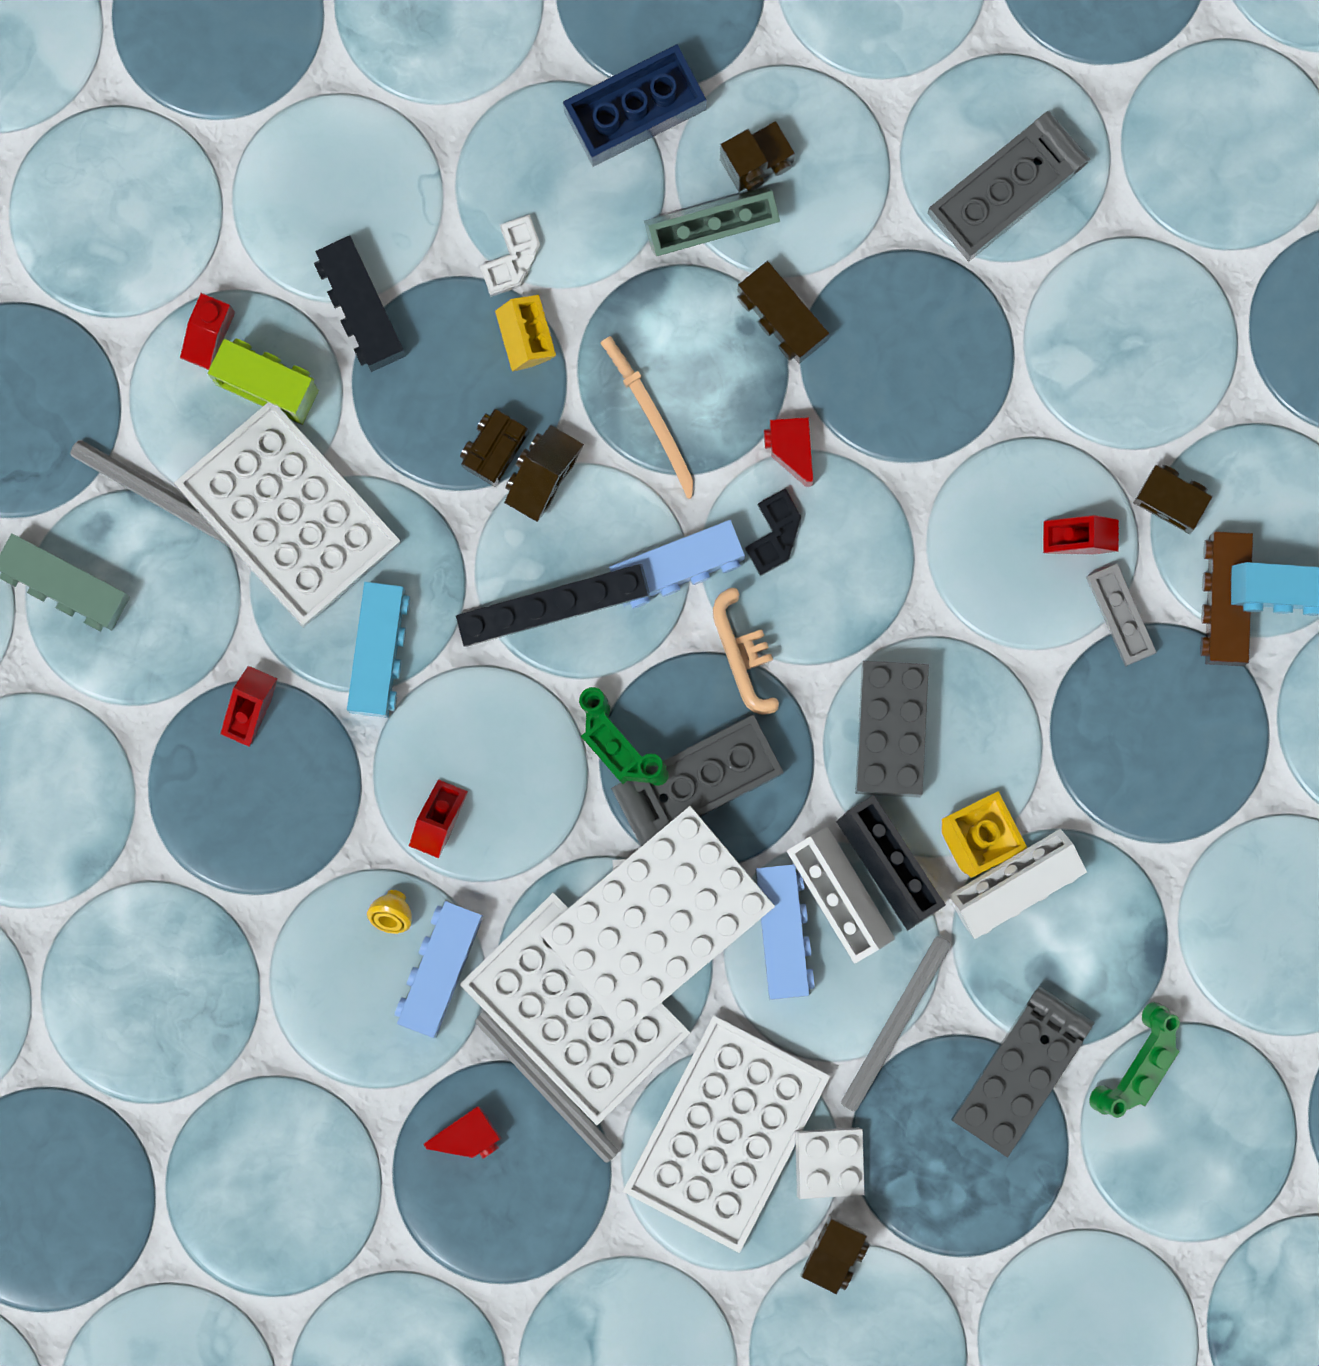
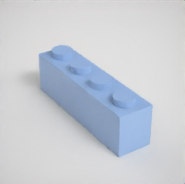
M728 520L609 568L610 572L642 564L650 592L649 597L658 593L665 597L680 591L679 585L691 581L692 585H696L711 578L709 574L721 569L723 573H727L741 567L739 562L744 560L745 555L732 522ZM646 597L624 603L623 605L625 607L631 604L632 609L649 603L650 599Z
M794 864L756 868L757 885L775 905L771 911L761 918L769 1000L809 996V989H814L815 986L813 969H806L805 956H811L809 936L803 937L802 924L808 923L806 904H799L798 891H804L803 878L799 871L796 872Z
M447 901L444 902L443 907L437 905L431 919V924L435 925L431 938L425 936L419 950V954L423 956L419 968H412L406 984L411 986L407 999L401 997L395 1011V1016L399 1017L398 1025L432 1038L437 1037L481 925L483 915Z

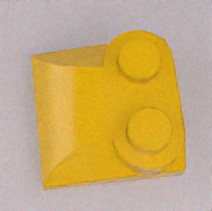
M999 791L942 819V835L958 867L971 878L1027 849Z

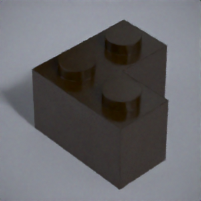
M776 121L751 134L749 129H746L720 144V161L738 192L745 189L748 192L755 190L764 183L763 179L774 173L775 176H779L792 168L791 163L795 159V153Z
M552 425L549 426L543 435L537 433L529 446V450L525 448L516 462V466L520 467L518 473L514 472L505 486L509 493L504 503L538 522L550 507L561 482L574 467L584 444Z
M828 1216L800 1276L836 1295L840 1288L846 1290L854 1274L849 1271L850 1266L853 1267L856 1260L862 1262L870 1244L865 1241L867 1235Z

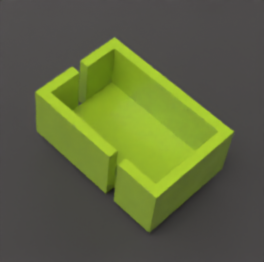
M237 338L233 342L226 339L223 340L207 373L216 386L262 407L269 402L279 407L290 420L303 425L319 392L314 379L310 377L311 373L296 365H293L292 369L287 368L277 356L268 352H264L261 356L252 350L250 344Z

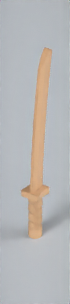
M611 336L607 337L601 342V345L623 375V384L626 388L629 387L647 416L673 466L686 497L691 499L693 479L665 422L642 384L640 373L638 371L635 372L631 368V365L626 361L625 356L620 352L621 350L615 344Z

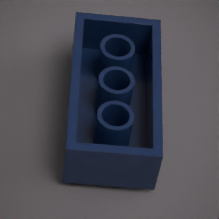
M678 44L563 101V109L591 165L594 167L707 110V100Z

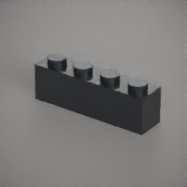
M349 235L316 250L315 252L319 260L314 262L315 268L321 280L326 278L329 280L332 289L327 291L334 308L336 309L340 306L342 308L345 318L340 321L347 336H355L359 346L354 348V352L360 365L368 364L370 371L373 372L406 357L351 236Z
M874 795L848 810L836 821L907 931L946 906Z

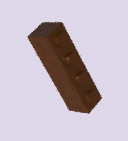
M1213 532L1209 536V540L1204 541L1203 558L1208 559L1209 563L1208 572L1203 573L1202 590L1208 593L1207 604H1203L1201 610V623L1206 624V637H1201L1200 655L1205 656L1206 665L1245 666L1249 663L1251 612L1243 611V606L1231 605V576L1233 565L1245 562L1252 563L1253 533Z

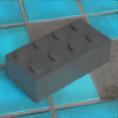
M863 661L861 668L855 794L918 798L922 796L929 664Z

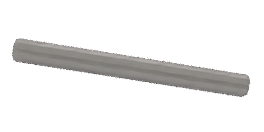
M78 440L73 445L70 455L230 547L187 500L82 440Z
M940 936L935 937L844 1095L841 1101L844 1107L851 1111H856L950 949L951 943Z
M486 1011L476 1018L475 1023L599 1157L606 1163L610 1162L618 1154V1149Z

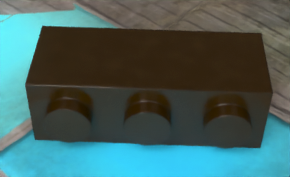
M768 260L738 284L737 292L740 294L737 296L738 301L748 312L753 309L760 318L757 321L759 326L768 336L775 335L781 343L778 345V348L788 360L794 358L800 364L829 340V332Z

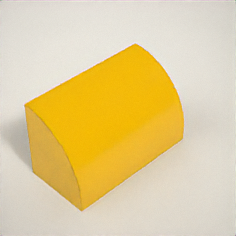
M539 295L510 299L495 310L512 372L539 365L556 356Z

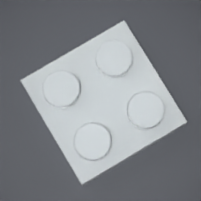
M861 1128L795 1131L797 1197L799 1199L864 1195L863 1132Z

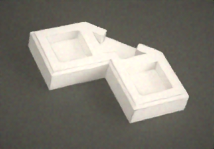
M530 214L500 225L510 255L480 265L490 297L521 287L541 247Z

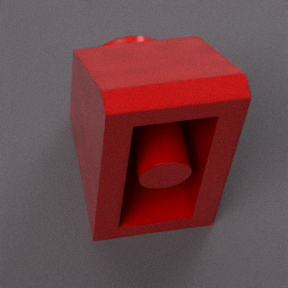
M200 293L187 324L180 359L204 369H210L235 315V311L230 304Z
M809 417L770 420V429H764L765 449L771 448V457L805 487H811L813 485Z
M1091 515L1048 520L1043 523V553L1093 555L1119 552L1118 519Z
M247 666L233 687L220 734L250 747L271 703L278 678Z
M438 779L416 820L409 847L439 858L449 840L468 791Z
M477 1106L423 1145L427 1150L474 1158L480 1154L482 1159L499 1149L496 1142L502 1138L482 1108Z

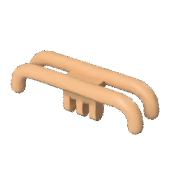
M734 587L720 593L714 602L713 619L746 707L752 712L761 715L774 713L778 710L779 701L773 697L768 699L757 697L747 670L773 661V657L771 654L758 657V652L769 648L767 642L757 645L753 643V640H758L765 636L763 630H758L738 638L734 637L726 609L739 600V591Z

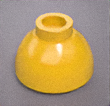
M390 890L387 892V895L377 898L367 911V918L370 923L377 929L392 934L409 930L412 914L409 905L405 901V894L398 890Z

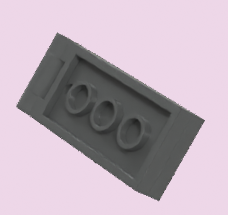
M1047 111L930 206L927 214L969 262L1070 180L1073 175L1088 164L1090 158L1050 111ZM1034 161H1039L1041 165H1035Z
M752 715L664 760L669 774L665 784L656 786L652 783L627 781L625 784L619 783L611 789L642 847L689 806L702 817L783 775L784 772L756 718ZM663 794L667 795L669 798L668 801L665 803H662L659 800L660 796Z
M1038 986L951 1120L1008 1158L1095 1022L1043 987ZM1042 1035L1048 1037L1046 1044H1042L1040 1041Z

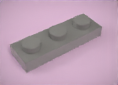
M1118 564L1087 576L1086 579L1125 667L1156 654L1157 652Z

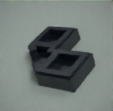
M786 488L757 504L772 533L746 546L745 551L760 577L785 564L790 558L801 515Z

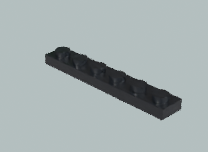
M638 564L458 614L456 619L463 647H468L650 596L643 565Z

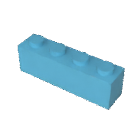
M1251 562L1233 565L1231 605L1243 606V611L1261 612L1263 607H1272L1273 613L1289 614L1293 613V609H1303V615L1317 616L1319 615V567Z
M364 582L347 711L349 713L388 718L389 710L395 711L397 692L392 691L394 678L399 679L401 671V660L396 659L398 646H404L406 628L401 627L402 614L408 615L410 596L405 595L406 590L403 586Z

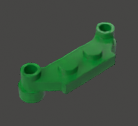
M596 687L585 689L579 697V704L586 712L585 733L581 735L583 740L622 784H625L627 781L652 783L656 786L665 784L669 774L664 761L656 754H646L642 757L609 720L610 705L606 695Z
M1151 1002L1144 1008L1142 1022L1145 1026L1151 1028V1034L1116 1089L1112 1090L1107 1086L1101 1085L1092 1091L1089 1103L1094 1110L1104 1115L1110 1114L1115 1118H1119L1125 1114L1126 1110L1140 1104L1144 1107L1147 1105L1180 1052L1176 1049V1031L1179 1028L1180 1020L1176 1015L1170 1013L1166 1006L1157 1002Z

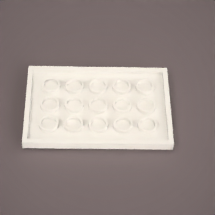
M269 402L174 482L175 487L303 628L401 544L397 536L279 407Z
M689 806L539 934L622 1033L625 1034L771 911L775 905L695 810Z
M552 893L459 985L564 1093L598 1125L691 1033L662 1003L625 1034L622 1033L539 934L568 909Z
M713 1015L622 1192L740 1253L796 1144L795 1131H803L830 1076Z

